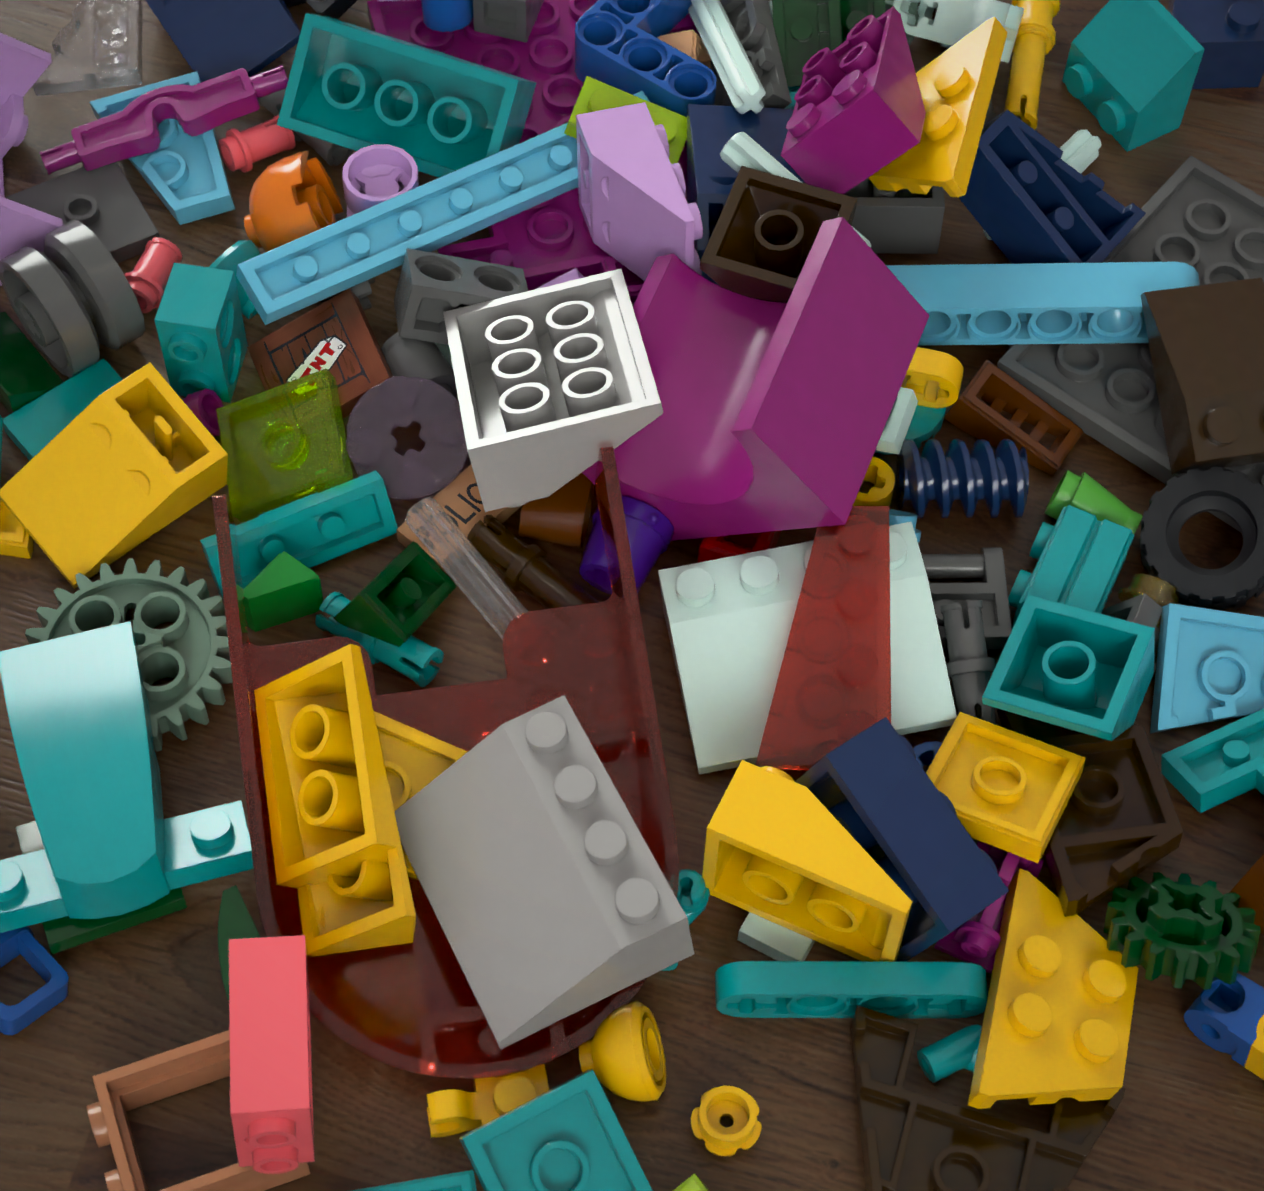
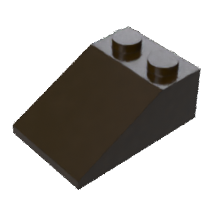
M1262 277L1150 291L1141 294L1171 475L1187 473L1188 470L1199 468L1200 471L1209 470L1211 467H1232L1264 462V282Z

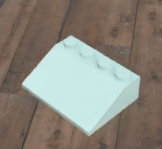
M912 522L658 570L664 615L699 775L736 768L742 760L756 764L837 748L884 717L889 720L893 728L900 735L953 725L957 717L927 572Z

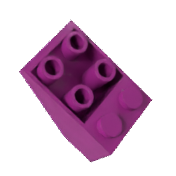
M894 6L878 18H875L874 15H868L850 30L845 42L832 51L828 47L821 49L806 62L802 69L804 75L800 89L794 97L796 103L792 117L786 125L788 131L781 156L808 185L845 194L920 143L926 111L901 14Z

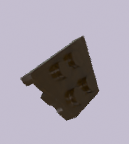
M997 709L1002 727L1086 758L1080 779L1044 851L1065 917L1078 914L1115 888L1179 848L1183 829L1143 726L1133 724L1113 741H1109Z

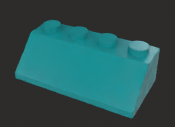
M305 13L277 125L355 151L374 144L392 145L410 154L418 167V171L440 178L517 145L523 133L536 82L334 18Z

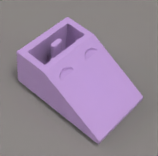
M645 102L576 115L579 206L593 243L644 281L656 257L673 253L689 268L702 276L699 256L694 248V240L702 239L703 236L700 211L695 202L688 204L686 201L683 171L679 163H670L669 143L664 126L662 124L654 125Z

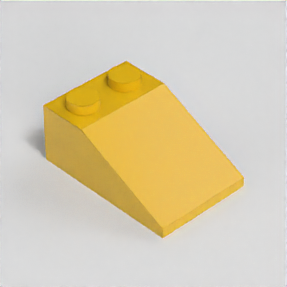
M744 760L740 762L707 826L702 878L705 880V887L709 889L710 895L860 961L896 962L912 904L909 897L806 786L796 783L790 775L778 768L771 766L758 767Z

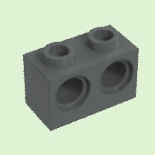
M407 248L394 296L399 337L449 345L443 312L527 292L528 288L523 269Z

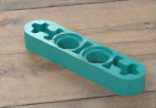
M739 961L725 964L715 972L716 1008L719 1012L732 1017L853 1018L858 1005L897 1018L955 1019L976 1016L985 1012L988 998L986 970L980 965L966 962Z

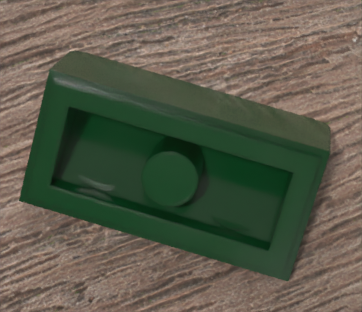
M0 312V402L11 414L62 384L63 381L8 314Z
M413 541L388 563L334 619L343 626L400 647L457 586L418 543Z

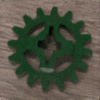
M1153 872L1152 882L1149 884L1134 876L1129 880L1128 889L1117 887L1113 890L1112 901L1108 902L1103 933L1109 934L1107 941L1108 950L1123 951L1121 964L1124 967H1134L1141 964L1146 970L1145 979L1152 981L1162 974L1171 977V983L1174 988L1181 989L1185 979L1196 982L1202 989L1209 990L1211 989L1213 977H1217L1231 985L1236 982L1238 971L1249 973L1253 957L1256 956L1261 926L1254 924L1256 915L1254 909L1238 908L1240 895L1236 892L1222 895L1216 889L1217 882L1209 880L1199 886L1192 884L1189 874L1181 873L1178 881H1172L1160 872Z

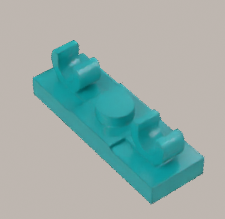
M375 470L320 493L316 492L260 514L257 518L201 539L200 542L218 593L223 601L227 602L241 596V591L283 551L308 568H311L397 533L396 529L398 526L383 478Z

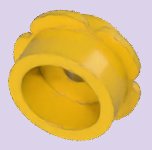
M726 1085L712 1088L701 1096L700 1106L694 1108L691 1114V1128L697 1139L705 1141V1148L709 1152L718 1156H733L738 1149H750L757 1142L762 1127L761 1123L757 1121L760 1109L751 1095L738 1087ZM723 1116H729L733 1120V1125L723 1127L720 1124V1119Z

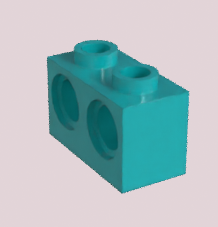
M174 262L154 319L170 386L178 395L184 397L203 389H210L220 397L222 402L231 403L248 349L235 273L229 270Z

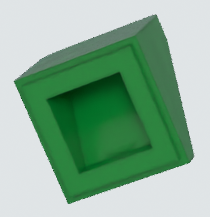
M285 551L279 553L241 591L247 624L254 632L320 611V605L324 601L319 576Z

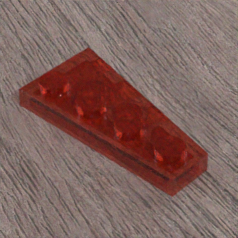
M853 506L845 525L817 527L755 764L758 767L771 766L780 770H809L827 753L884 717L891 723L889 506Z

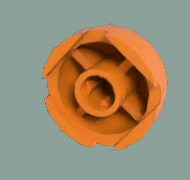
M308 151L293 154L273 163L254 182L249 196L250 214L244 217V227L249 240H252L258 249L263 247L265 252H268L336 222L335 215L343 212L340 199L325 168L316 157L307 160Z

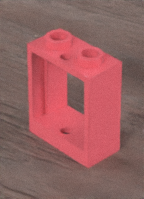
M305 935L229 939L230 1115L239 1167L253 1166V1170L264 1174L290 1172L295 1170L299 1163L315 1162L310 991Z

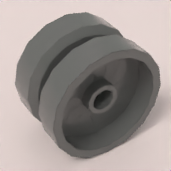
M71 220L46 234L44 254L32 247L25 246L0 260V281L16 315L47 360L65 376L71 378L97 363L100 357L99 343L110 349L119 350L141 337L146 330L143 313L123 271L100 239L81 221Z

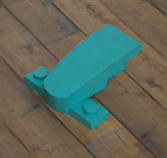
M131 621L0 651L1 680L14 745L33 815L45 848L0 860V933L69 916L70 919H98L123 915L155 902L169 894L172 889L257 868L242 800L164 819L160 767L154 750L149 703L143 685L137 644Z

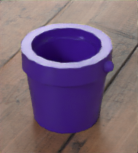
M604 496L599 501L592 516L593 526L579 572L585 581L602 592L623 598L634 597L638 594L659 556L667 550L674 535V527L666 516L645 502L627 496Z

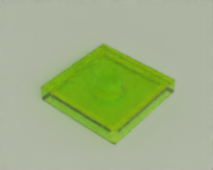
M327 369L216 409L222 448L228 453L227 483L232 515L240 522L252 520L265 512L353 480L336 379Z

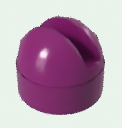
M203 389L188 394L182 399L213 437L225 433L227 428L226 410L222 400L213 390Z

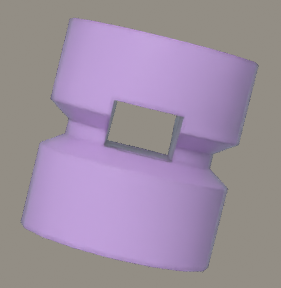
M374 144L361 148L349 156L343 166L342 180L344 197L347 203V217L419 187L418 167L413 157L405 150L392 145Z

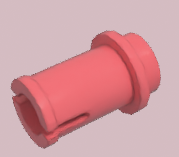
M279 115L240 132L236 128L229 129L226 132V137L218 142L222 159L231 171L240 169L243 173L249 172L253 168V163L285 150L294 149L295 137L293 131L277 125Z
M154 237L151 241L149 240L133 271L124 274L137 298L142 313H149L152 309L159 308L164 293L163 289L168 282L174 262L181 263L182 253L179 248L164 238Z

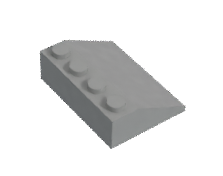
M622 269L443 312L467 451L485 512L504 507H520L529 501L549 497L663 414L661 400Z
M565 695L500 725L394 811L401 845L500 1050L695 954L685 912Z

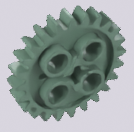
M128 559L124 566L123 574L114 575L107 563H102L100 566V580L92 583L85 575L78 573L75 576L79 590L74 594L61 588L54 590L59 605L57 610L49 607H38L36 612L43 628L26 629L25 635L29 645L93 630L97 627L126 622L127 611L135 609L133 631L138 644L137 650L143 685L149 703L154 750L156 752L162 750V734L171 731L182 741L188 739L184 722L189 718L197 723L207 725L209 718L204 703L224 705L226 699L221 684L235 682L236 677L232 661L239 659L236 641L233 638L236 635L231 616H225L223 600L220 595L210 597L207 583L203 578L189 585L184 567H178L166 578L164 577L160 560H154L146 573H138L134 559ZM161 623H174L168 628L153 629ZM166 677L175 678L167 685L151 686L159 679Z

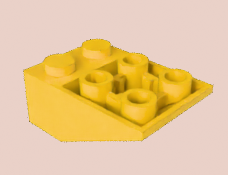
M149 362L96 397L0 489V499L75 589L78 587L76 574L82 573L88 579L100 572L102 563L110 565L227 485L228 453Z

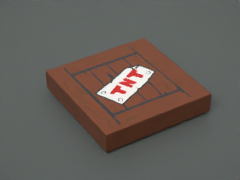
M350 288L247 347L284 438L293 447L398 388L360 301Z

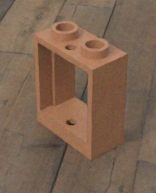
M230 1030L92 1076L99 1102L86 1106L89 1121L98 1147L101 1148L111 1144L117 1169L105 1172L108 1191H148L126 1111L230 1076ZM305 1162L299 1163V1166L290 1172L264 1174L253 1170V1166L239 1167V1163L159 1191H265L310 1175L308 1163Z

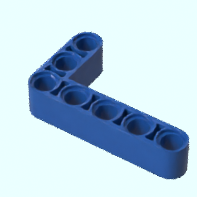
M598 0L575 24V73L583 83L586 76L632 95L643 90L651 103L687 117L688 104L715 105L717 78L714 72L701 62L658 39L659 36L668 34L689 13L688 9L692 5L691 0Z

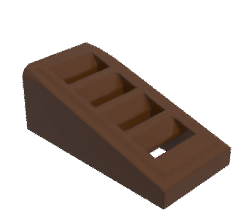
M988 360L981 366L957 401L944 416V419L958 429L978 439H986L990 445L996 448L1003 439L1014 441L1018 452L1023 446L1027 453L1028 464L1051 476L1059 469L1084 432L1075 423ZM980 399H982V400H984V401L990 403L991 405L988 406L986 403H984V402L981 401ZM1004 410L1012 414V417L1007 420L1000 412ZM1024 421L1034 425L1029 435L1020 429ZM1046 432L1056 437L1049 449L1039 443Z

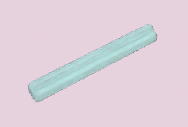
M691 0L692 5L688 11L734 108L740 114H744L749 110L757 114L764 107L761 99L765 96L766 92L720 0Z

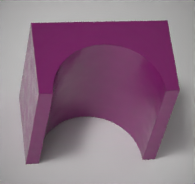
M844 217L822 222L788 303L758 300L724 289L689 268L674 253L656 257L633 305V309L661 400L663 414L582 473L606 496L620 495L631 497L659 510L669 519L674 527V535L671 541L845 525L930 315Z

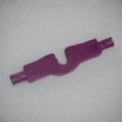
M281 64L276 68L251 77L248 76L246 69L240 68L193 86L182 84L160 87L139 96L129 103L123 111L73 128L71 130L73 141L39 152L49 175L81 162L87 171H91L116 161L156 151L161 142L158 126L166 119L178 120L183 131L189 136L194 137L230 120L258 111L260 109L258 98L286 89L288 77Z

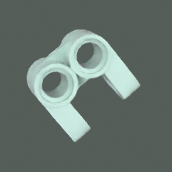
M894 0L893 6L901 14L905 33L942 43L941 46L947 48L953 46L988 19L996 17L1008 32L1000 60L1007 63L1010 61L1025 9L997 0ZM911 2L920 3L917 9L919 15L917 26H915L916 16L908 13ZM936 8L937 11H936L935 18L932 19V13H933L934 9Z

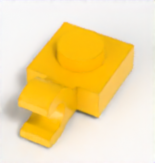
M544 1060L473 1071L474 1092L450 1089L427 1094V1116L431 1138L446 1137L475 1130L549 1091Z

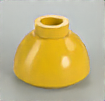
M634 1001L612 1011L599 1024L592 1040L582 1041L579 1044V1061L582 1073L593 1069L598 1081L615 1095L627 1100L646 1102L657 1101L666 1086V1062L663 1044L652 1012L641 1002Z

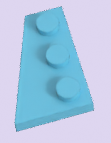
M196 71L93 100L89 103L95 117L101 119L123 111L133 100L154 89L169 85L183 84L193 86L201 83V80ZM166 119L158 126L161 139L159 148L154 152L128 158L180 225L235 210L214 128L193 137L183 131L178 120Z
M1172 603L1163 606L1150 733L1246 716L1264 709V617Z

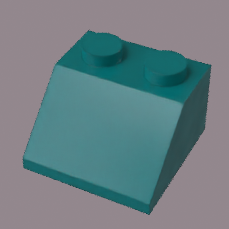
M1110 0L1072 41L1062 82L1066 85L1069 93L1074 98L1079 99L1094 115L1101 128L1107 134L1112 135L1128 152L1180 128L1205 49L1158 0Z
M1027 595L984 691L982 702L987 706L1113 741L1134 724L1153 677L1155 628Z

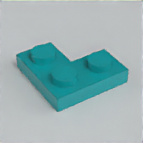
M1264 709L1161 755L1162 775L1199 813L1254 788H1257L1264 795Z

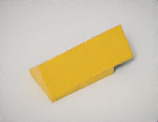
M349 644L254 690L277 885L297 888L302 933L305 935L306 953L308 956H321L413 943L416 913L360 646Z

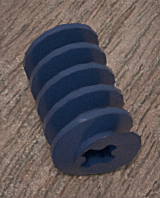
M905 439L903 441L899 455L897 454L896 494L899 510L902 509L905 500H911L917 518H923L929 500H936L941 517L948 518L954 500H960L966 518H973L978 500H985L990 517L997 518L1003 500H1010L1015 517L1023 516L1029 488L1028 460L1023 446L1018 452L1014 441L1003 439L998 443L994 453L989 441L978 439L974 442L969 455L965 442L961 439H954L950 442L946 454H944L940 442L936 439H929L925 443L920 456L913 440Z

